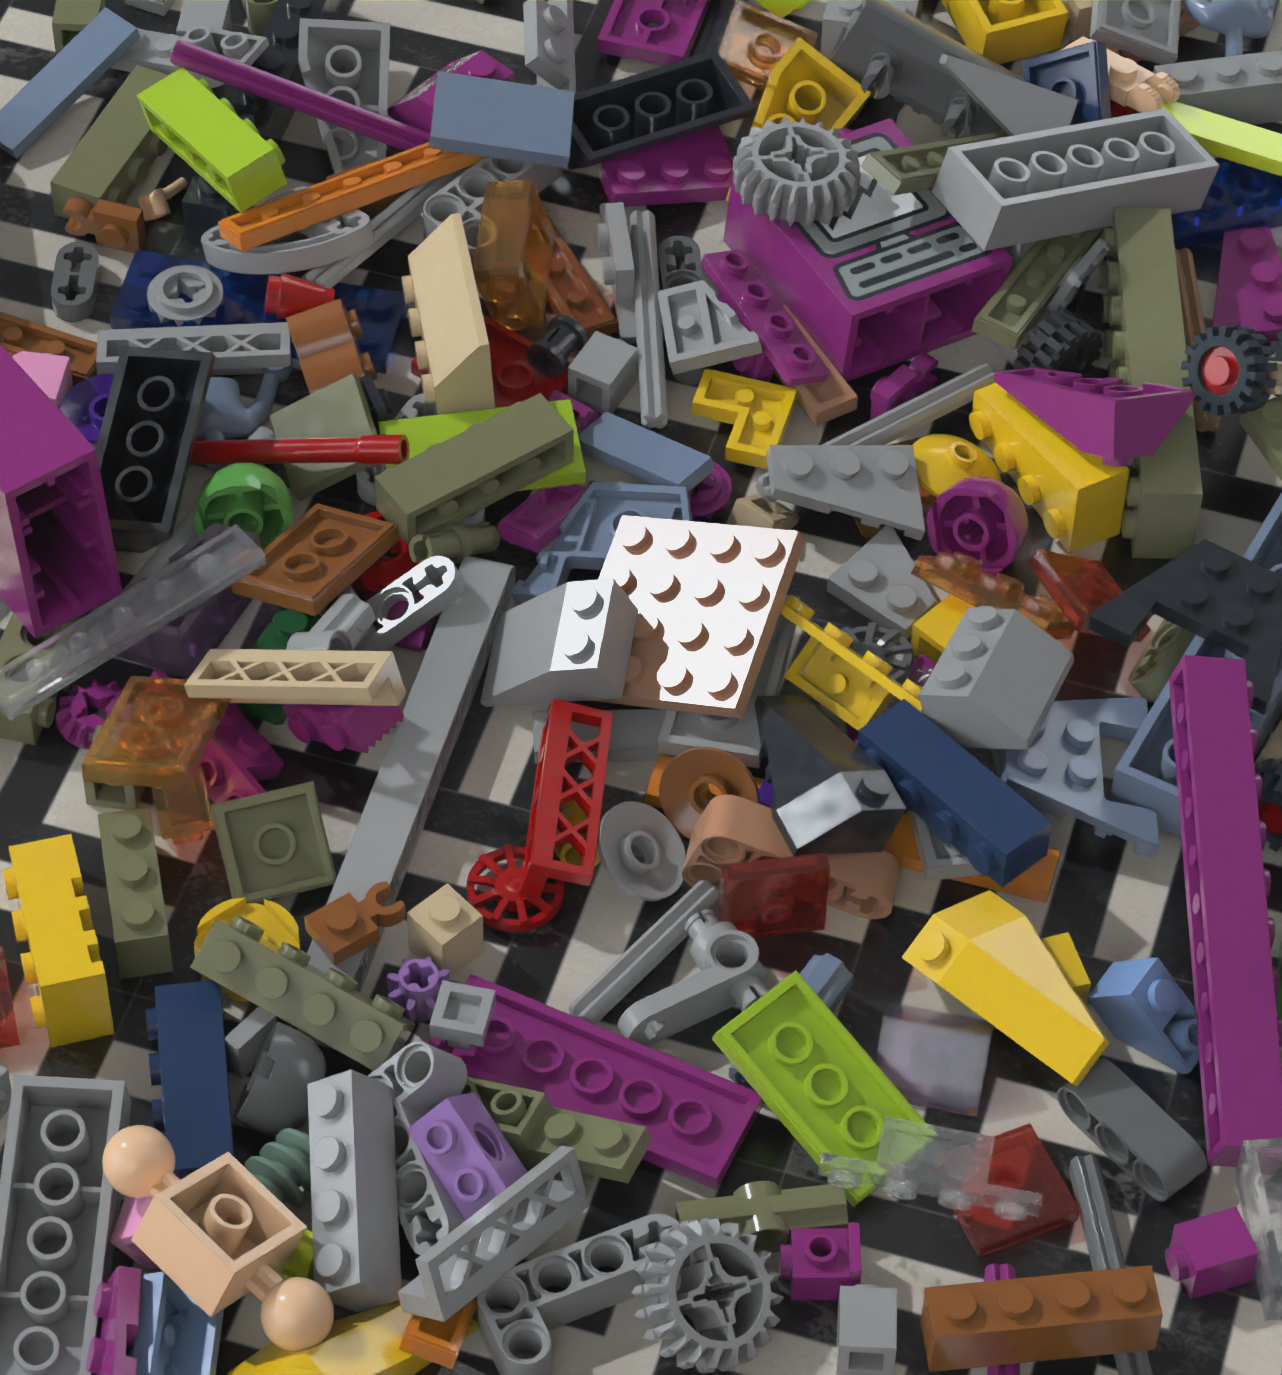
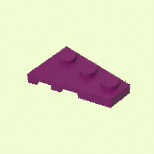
M719 126L602 162L599 178L609 203L623 202L624 207L726 200L731 186L733 158Z
M119 1265L106 1283H99L94 1300L93 1315L101 1317L99 1338L93 1337L90 1342L86 1361L87 1372H93L94 1375H136L137 1358L126 1356V1347L133 1345L139 1326L141 1269Z

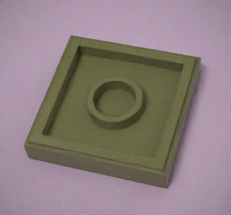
M353 373L269 415L276 439L358 438L363 435H377L361 380ZM358 462L284 464L292 494L300 501L372 466Z
M313 781L210 806L232 899L246 898L247 904L262 903L264 899L270 901L335 884L337 876Z

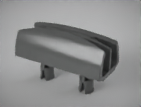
M864 0L861 11L854 10L848 27L842 28L829 57L832 63L850 77L859 82L862 81L861 87L864 94L869 86L872 85L875 90L874 99H882L890 95L893 97L892 100L899 104L903 102L912 107V111L919 115L923 113L932 118V122L938 125L942 124L941 131L944 137L952 129L951 132L955 134V139L1000 132L1002 128L939 63L942 54L950 55L1026 82L1023 77L884 0Z

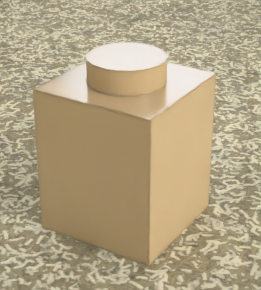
M448 883L407 912L409 950L419 959H426L428 956L432 957V963L435 964L438 971L449 969L451 977L484 952L483 915Z

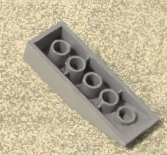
M14 1075L0 1178V1375H94L93 1372H87L86 1370L90 1342L93 1337L99 1338L101 1317L93 1315L94 1300L99 1283H106L112 1273L115 1246L110 1243V1239L120 1213L122 1196L107 1181L103 1171L102 1159L109 1140L117 1132L130 1126L132 1101L124 1080Z

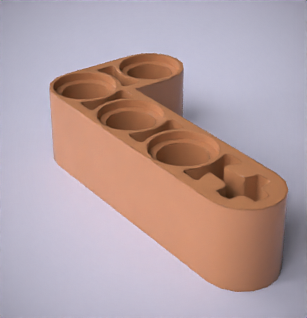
M719 795L709 802L693 827L682 876L684 881L692 887L700 880L706 879L722 890L727 886L735 872L738 871L866 919H881L891 914L901 865L894 855L884 850L882 852L793 856L772 818L771 808L739 796Z

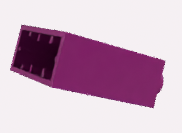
M0 344V598L33 637L37 638L123 594L96 449Z

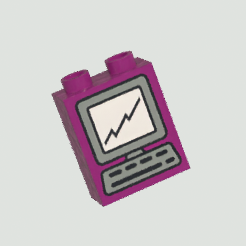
M891 118L854 131L848 128L838 129L840 139L851 140V148L858 152L861 179L852 206L844 209L842 217L831 216L827 224L814 220L809 228L803 222H794L789 227L788 222L781 219L771 223L770 217L766 213L755 215L753 206L742 204V196L740 193L735 192L734 172H732L723 241L731 250H742L781 305H786L846 382L916 357L921 352L927 353L976 335L977 333L972 331L974 319L1009 276L1013 260L1004 247L983 251L932 193V189L893 196L861 167L868 153L914 146Z

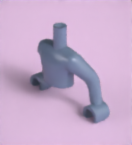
M1181 0V5L1202 27L1225 35V57L1243 55V38L1259 39L1268 35L1273 25V12L1277 0H1211V2L1206 0Z
M291 366L262 368L264 374L262 383L254 402L249 408H244L242 405L239 384L236 380L211 377L196 440H228L250 436L269 416L275 402L279 383L288 379L291 374ZM226 464L206 466L209 469L218 470L225 467Z

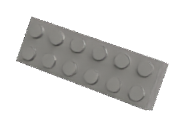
M1165 108L948 147L932 193L982 250L987 251L1110 227L1114 208L1170 209L1171 214L1201 209L1219 164Z

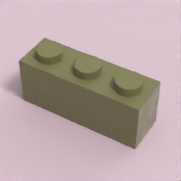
M150 807L98 814L120 979L173 972Z

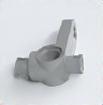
M711 909L702 910V915L706 920L705 923L698 913L692 915L685 923L684 930L693 939L689 953L701 972L631 1005L618 1021V1029L623 1037L648 1047L737 1004L741 1008V1012H743L769 992L764 986L768 978V972L759 960V948L756 941L747 933L739 931L733 923L728 921L719 922L716 914ZM725 966H735L737 968H728Z

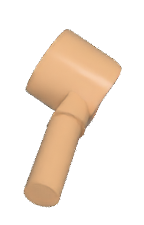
M181 177L165 188H159L150 194L139 197L138 204L140 209H143L144 221H151L170 214L171 211L167 200L186 188L187 181Z

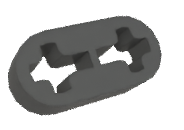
M81 241L71 242L64 245L56 256L51 297L53 312L63 321H82L88 318L95 309L101 273L98 251L93 245ZM81 263L80 272H73L76 264ZM72 291H79V295L75 297V300L70 301Z

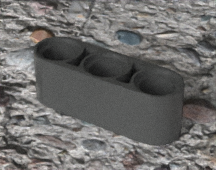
M1104 1058L1098 1059L1078 1087L1068 1081L1058 1089V1102L1071 1122L1154 1200L1159 1202L1168 1200L1206 1170L1207 1160L1199 1144L1111 1061Z

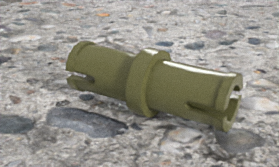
M481 522L467 527L460 524L446 525L439 532L414 536L409 543V554L414 563L419 562L420 564L430 557L443 556L448 558L453 564L461 563L466 555L493 553L499 546V532L494 525L489 527L490 522Z

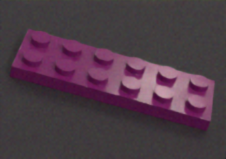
M470 974L465 985L496 990V1004L484 1046L472 1045L470 1051L448 1047V1040L433 1037L429 1040V1045L461 1058L466 1065L468 1077L544 1092L552 1107L646 1126L652 1142L644 1154L643 1160L717 1190L763 1106V1099L756 1091Z

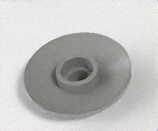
M623 802L606 812L599 824L597 847L602 864L611 879L623 891L644 901H659L676 892L684 880L682 871L686 853L683 842L672 823L657 809L641 802Z

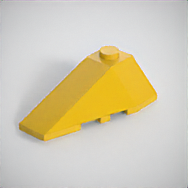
M799 37L772 69L752 127L763 128L766 120L780 124L784 117L790 122H800L804 117L805 122L811 125L822 121L823 128L827 131L848 128L862 111L871 92L867 90L864 94L861 84ZM730 189L726 197L727 202L729 201Z
M990 890L933 914L902 958L1074 1086L1078 1087L1108 1046L1109 1041L1080 996L1074 992L1061 972V966L1045 947L1031 919Z
M400 1300L333 1321L332 1328L327 1337L313 1347L299 1351H288L271 1342L233 1368L227 1375H414L432 1361L399 1349L412 1314L403 1312ZM474 1318L471 1321L465 1338L478 1330V1323Z

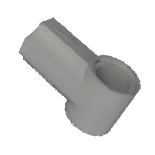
M356 594L340 595L309 632H296L290 637L286 650L354 651L356 646L370 631L371 624L376 620L371 604L362 601Z

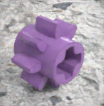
M429 956L426 959H412L410 961L405 958L403 959V966L400 968L399 974L388 973L387 989L390 992L388 999L405 1009L403 1015L409 1021H431L442 980L450 982L449 969L438 971L435 964L432 963V957Z

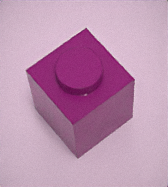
M1237 1207L1175 1224L1170 1247L1165 1251L1166 1264L1171 1277L1176 1282L1182 1281L1190 1300L1252 1282L1259 1256V1251Z

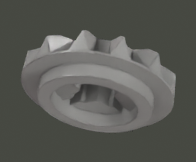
M181 265L166 269L159 273L148 286L147 299L150 312L157 313L161 323L174 320L178 327H181L185 321H193L200 326L204 316L215 317L217 307L223 304L222 283L214 273L199 266ZM181 289L183 294H186L189 298H193V301L185 303L182 298H178L179 290Z

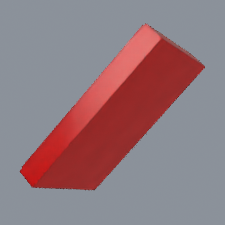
M483 314L490 347L495 408L507 407L517 402H523L539 393L548 401L554 389L568 395V367L571 364L570 362L566 361V369L557 378H548L540 374L529 363L526 356V350L534 342ZM416 357L411 361L412 374L421 378V375L429 374L428 369H418Z

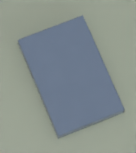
M438 71L429 148L567 168L570 157L575 91Z

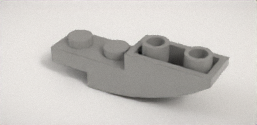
M193 25L184 36L137 28L141 38L110 68L132 72L136 65H140L170 75L181 68L170 62L171 53L178 40L186 41L251 66L269 46L267 37ZM187 70L197 80L203 78L211 88L224 84Z

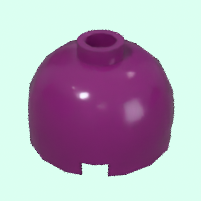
M976 476L964 478L956 482L938 496L936 502L931 505L927 513L926 531L932 549L938 557L943 553L948 560L957 564L953 565L951 569L961 575L973 578L991 577L998 574L1016 559L1027 540L1028 516L1023 501L1011 487L1000 480Z

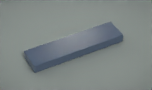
M105 7L0 110V148L15 159H18L141 38L138 29Z

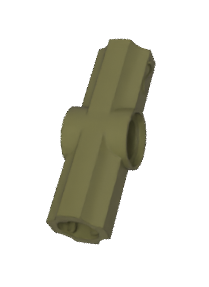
M755 1181L739 1187L733 1196L675 1202V1219L679 1224L689 1219L698 1220L700 1223L702 1219L708 1217L718 1218L720 1225L728 1222L739 1223V1237L748 1233L757 1235L753 1249L755 1253L763 1250L775 1253L780 1250V1245H788L791 1239V1228H848L847 1202L844 1188L841 1187L840 1183L781 1190L780 1186L774 1182Z

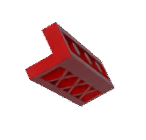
M553 699L541 732L519 894L540 898L548 877L585 886L590 885L594 871L613 712ZM571 721L599 727L598 737L583 744L570 729ZM577 760H580L593 775L592 778L579 785L565 770V766ZM563 787L566 791L561 794ZM573 800L587 815V819L574 826L559 811L560 807ZM558 829L561 833L556 835V830ZM569 842L582 857L581 866L553 860L554 849Z

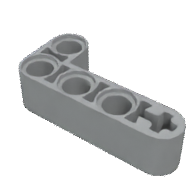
M484 157L425 201L423 207L424 240L451 214L461 213L475 280H485L493 276L498 268V230L495 224L556 181L562 175L564 168Z
M419 1041L406 1045L369 1074L368 1077L393 1089L398 1217L411 1248L421 1256L466 1220L406 1129L446 1098L460 1095L466 1084L467 1069L461 1058Z
M656 1213L644 1216L514 1266L477 1296L479 1332L499 1374L550 1375L551 1338L549 1330L636 1297L631 1292L636 1286L643 1285L646 1281L635 1269L641 1263L650 1262L644 1250L650 1244L660 1242L659 1235L664 1230L672 1227L678 1229L679 1222L667 1214ZM608 1266L613 1267L617 1270L614 1272L605 1273L600 1272L597 1269L600 1267ZM557 1286L562 1287L565 1290L558 1293H552L546 1291L545 1289H547L548 1287ZM502 1306L514 1309L507 1313L493 1311V1309ZM522 1352H530L537 1355L526 1360L515 1357V1355Z

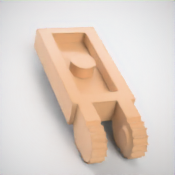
M1082 36L1081 38H1079L1078 40L1074 41L1073 43L1069 44L1061 50L1089 43L1095 40L1088 39ZM1107 49L1111 100L1124 107L1127 105L1141 113L1162 109L1163 103L1166 105L1172 104L1180 98L1181 89L1179 84L1172 77L1169 78L1168 74L1162 71L1154 74L1137 65L1135 61L1124 58Z

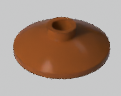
M712 747L688 749L677 755L667 765L662 774L659 784V798L662 809L675 829L688 839L691 838L693 827L709 802L717 796L710 791L708 783L718 787L722 795H735L760 804L759 789L753 775L738 758L726 751Z

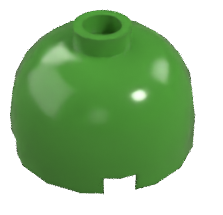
M234 463L222 467L204 482L198 495L194 514L195 532L202 544L210 551H212L214 546L218 550L227 552L226 559L236 562H250L293 524L294 515L291 493L283 480L267 467L254 463Z

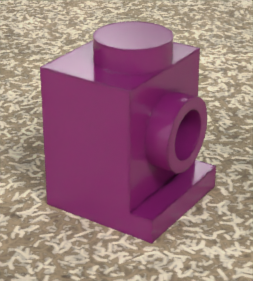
M848 1223V1228H791L790 1245H780L779 1251L780 1279H790L791 1300H839L840 1286H854L861 1283L862 1266L859 1223Z

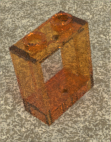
M532 179L486 182L473 265L477 287L492 319L501 326L513 331H519L524 328L543 327L556 236Z

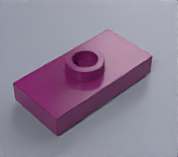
M574 484L537 490L497 523L499 538L537 553L540 552L561 534L559 526L588 488Z

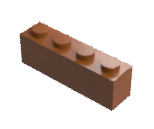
M1152 1265L925 1287L921 1327L929 1371L937 1372L1155 1350L1163 1313Z

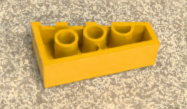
M997 383L974 391L972 413L969 414V424L973 434L977 439H983L992 451L999 469L1004 473L1008 472L1017 484L1023 501L1035 508L1043 519L1046 531L1052 538H1057L1065 550L1071 554L1120 533L1130 471L1128 467L1103 464V457L1082 452Z
M68 834L9 846L12 868L2 869L8 901L19 899L20 910L11 911L17 943L28 941L30 952L20 954L26 985L37 983L39 995L29 997L35 1028H47L50 1047L115 1034L103 962L100 959L98 941L92 925L89 904L84 892L72 835Z

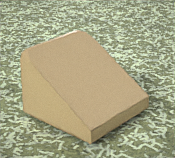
M758 493L736 499L726 524L791 530L798 523L800 517L777 500L774 502L764 501L761 494Z

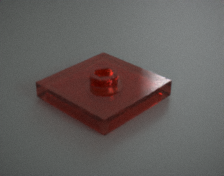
M1037 549L1027 561L1029 567L1077 632L1102 636L1088 629L1090 615L1094 610L1123 592L1107 569L1098 560ZM1147 624L1134 642H1141L1151 631Z
M827 853L722 865L718 921L733 923L739 931L747 933L753 939L825 930L830 874Z
M1030 1123L931 1159L930 1170L978 1258L1078 1221L1079 1207Z

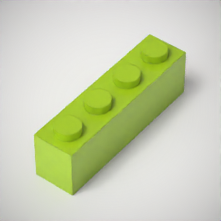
M181 67L137 94L150 130L240 213L288 184L281 167L285 163V158L278 145L272 139L265 141L251 120L248 118L240 119L231 103L226 98L219 100L203 78L197 80Z

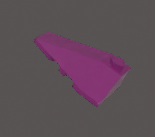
M1034 367L994 372V382L1079 450L1103 457V464L1109 466H1128L1133 464V457L1153 455L1194 401V391L1161 383L1146 382L1143 383L1142 388L1139 386L1123 385V379L1082 378L1081 373Z

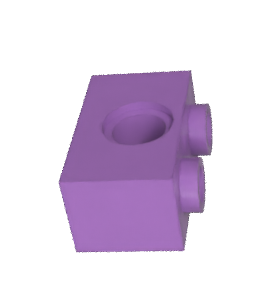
M475 1092L446 1098L406 1129L465 1220L527 1173V1170Z

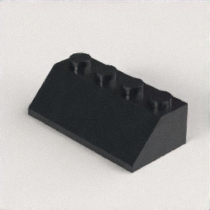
M717 50L574 94L568 169L590 167L754 115L756 107Z
M121 347L96 446L115 551L144 553L172 538L216 358L212 352Z

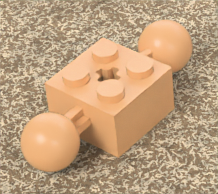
M133 1125L120 1130L109 1140L102 1159L103 1171L109 1184L116 1191L128 1197L145 1198L153 1196L131 1241L208 1316L212 1317L241 1297L252 1292L262 1302L260 1310L262 1328L271 1342L278 1347L288 1351H299L313 1347L327 1337L334 1320V1307L327 1291L320 1284L308 1278L292 1277L284 1280L279 1275L287 1265L307 1226L237 1159L227 1152L180 1180L173 1173L175 1168L173 1147L167 1137L157 1129L145 1125Z

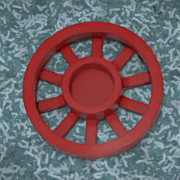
M507 844L504 845V848L496 849L486 855L483 853L479 856L478 861L468 874L466 885L468 903L483 915V922L492 928L507 932L530 931L552 920L563 905L565 898V881L554 879L556 884L545 883L542 892L555 893V898L550 904L542 898L519 894L523 865L521 868L516 867L515 859H524L525 847ZM506 860L508 869L503 870L497 862ZM488 868L497 878L480 875ZM475 885L490 886L495 889L477 896ZM495 899L498 906L491 913L482 904ZM533 904L542 910V912L535 916L527 918L526 910ZM505 910L518 912L519 919L502 918Z

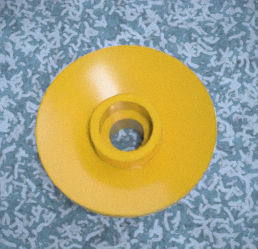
M930 434L919 438L913 444L918 484L936 498L947 488L964 478L983 476L1001 481L999 470L994 461L981 448L963 438L949 434Z

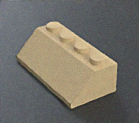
M455 213L443 221L408 255L410 275L401 277L405 304L415 305V308L408 309L412 337L421 336L422 341L414 342L418 369H428L429 373L421 375L425 403H435L437 415L495 408L488 336L461 213Z

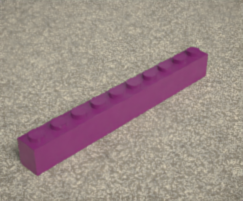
M1184 655L1169 678L1207 1163L1209 1166L1272 1169L1282 1157V1067L1280 1057L1282 1017L1277 1016L1275 1002L1279 991L1280 975L1278 968L1272 966L1271 948L1275 940V923L1273 918L1268 917L1266 901L1270 893L1271 876L1269 870L1263 868L1262 857L1267 833L1264 821H1259L1258 803L1262 794V779L1259 773H1255L1254 768L1258 733L1256 727L1251 726L1249 712L1253 703L1254 688L1252 681L1246 679L1245 660Z

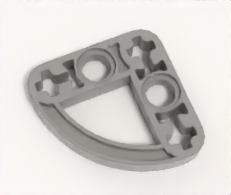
M301 186L287 190L259 205H262L264 203L270 202L272 200L278 199L280 197L286 196L288 194L294 193L296 191L302 190L310 186ZM354 209L299 230L298 232L309 237L304 240L273 244L291 235L288 234L242 252L221 237L219 225L201 236V243L206 261L219 269L243 274H281V272L289 273L316 268L357 254L373 244L374 233L370 217L366 213Z

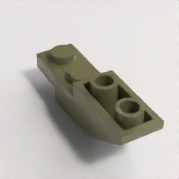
M467 1076L465 1087L460 1094L472 1092L477 1094L526 1169L531 1170L561 1146L575 1148L583 1183L586 1187L593 1176L629 1183L652 1142L646 1126L552 1107L544 1092ZM559 1171L554 1178L562 1180L561 1172Z

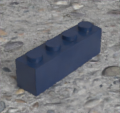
M901 700L859 729L857 746L885 770L903 801L906 810L914 811L927 822L940 840L950 843L964 856L968 857L971 865L979 873L987 874L998 885L1004 887L1047 855L1052 822L907 700Z
M213 980L155 986L156 1007L146 1008L148 1040H158L159 1053L149 1054L151 1086L161 1085L162 1099H152L153 1124L155 1129L165 1133L173 1147L175 1154L173 1173L180 1180L227 1152L235 1158L228 1065L224 1040L225 1026L220 984Z

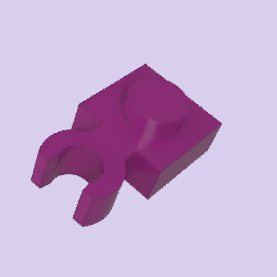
M921 352L913 359L909 367L903 364L889 377L883 376L880 378L870 394V400L872 401L870 420L915 398L920 392L925 393L930 390L937 382V378L930 374V372L938 366L939 361L927 353Z

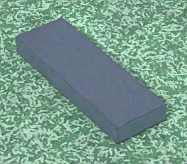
M607 411L578 434L583 454L652 485L686 487L689 492L714 471L710 456Z

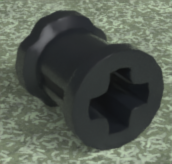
M566 315L554 316L548 324V332L541 340L535 341L526 350L527 359L540 374L548 378H557L566 369V361L573 353L581 351L587 343L586 332L573 318Z

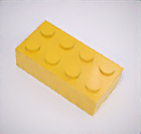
M941 0L966 46L997 64L1057 50L1061 47L1068 11L1061 0Z

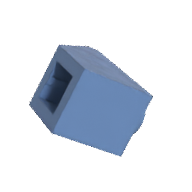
M1158 957L1113 962L1088 995L1087 1000L1115 1038L1180 1074H1189L1199 1060L1195 1007Z

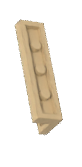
M210 649L184 684L188 698H215L216 703L399 706L406 695L393 651Z

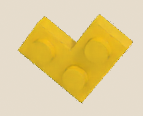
M705 368L692 401V415L734 424L726 445L725 460L768 470L767 451L770 445L782 444L797 402V389Z

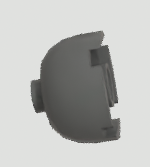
M277 1022L272 1027L252 1067L254 1071L248 1085H244L233 1116V1121L252 1130L269 1135L278 1134L282 1129L286 1128L297 1129L308 1117L307 1084L324 1079L327 1069L323 1052L310 1037L293 1027Z

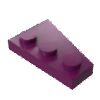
M1270 226L1224 231L1212 327L1239 325L1241 327H1251L1255 329L1254 334L1262 333L1267 338L1264 343L1281 341L1277 334L1282 331V262Z

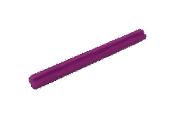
M178 40L171 53L170 62L176 66L183 67L184 69L403 151L430 141V133L186 41Z

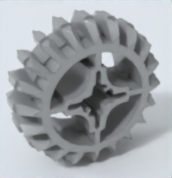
M784 117L780 124L766 120L763 128L752 127L750 134L741 139L737 149V156H734L732 168L735 192L740 193L742 196V204L752 205L755 215L768 214L771 223L778 219L788 222L789 227L794 222H803L809 228L814 220L827 224L831 216L842 217L844 209L852 206L861 179L858 152L851 148V140L840 139L838 129L825 130L822 121L815 125L807 124L804 117L800 122H790Z
M714 1217L702 1219L700 1223L698 1220L689 1219L680 1222L678 1229L672 1227L661 1232L659 1235L660 1242L652 1243L644 1250L650 1262L641 1263L635 1269L646 1282L643 1285L636 1286L631 1292L638 1298H644L645 1307L637 1310L634 1316L639 1319L648 1318L651 1323V1327L647 1329L643 1338L649 1341L661 1338L659 1356L667 1358L676 1355V1367L688 1369L695 1365L697 1372L702 1374L714 1372L716 1368L721 1372L736 1368L738 1361L740 1363L751 1361L757 1356L755 1348L766 1346L771 1341L765 1328L774 1327L780 1321L770 1310V1306L779 1304L784 1297L776 1292H771L770 1283L775 1282L781 1274L775 1271L767 1272L764 1267L771 1253L765 1250L755 1253L753 1249L757 1235L748 1233L739 1237V1223L728 1222L720 1225L719 1219ZM720 1261L727 1267L732 1276L723 1270ZM680 1270L681 1284L676 1292V1282ZM706 1289L708 1291L722 1290L721 1294L710 1297V1301L704 1299L695 1302L693 1300L694 1296L704 1294ZM738 1300V1312L735 1318L734 1308ZM682 1314L687 1315L693 1321L696 1331L686 1322Z

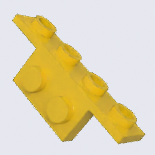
M790 595L786 602L784 601L780 614L807 632L811 637L783 677L858 731L883 714L894 696L900 700H907L923 714L919 697L923 689L908 678L903 685L888 676L893 668L890 664L867 650L863 657L849 648L854 641L851 636L830 622L824 629L810 620L815 611L796 597Z

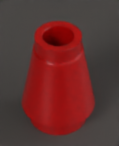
M281 272L280 277L269 275L264 313L275 314V319H286V317L334 301L335 289L326 288L323 285Z

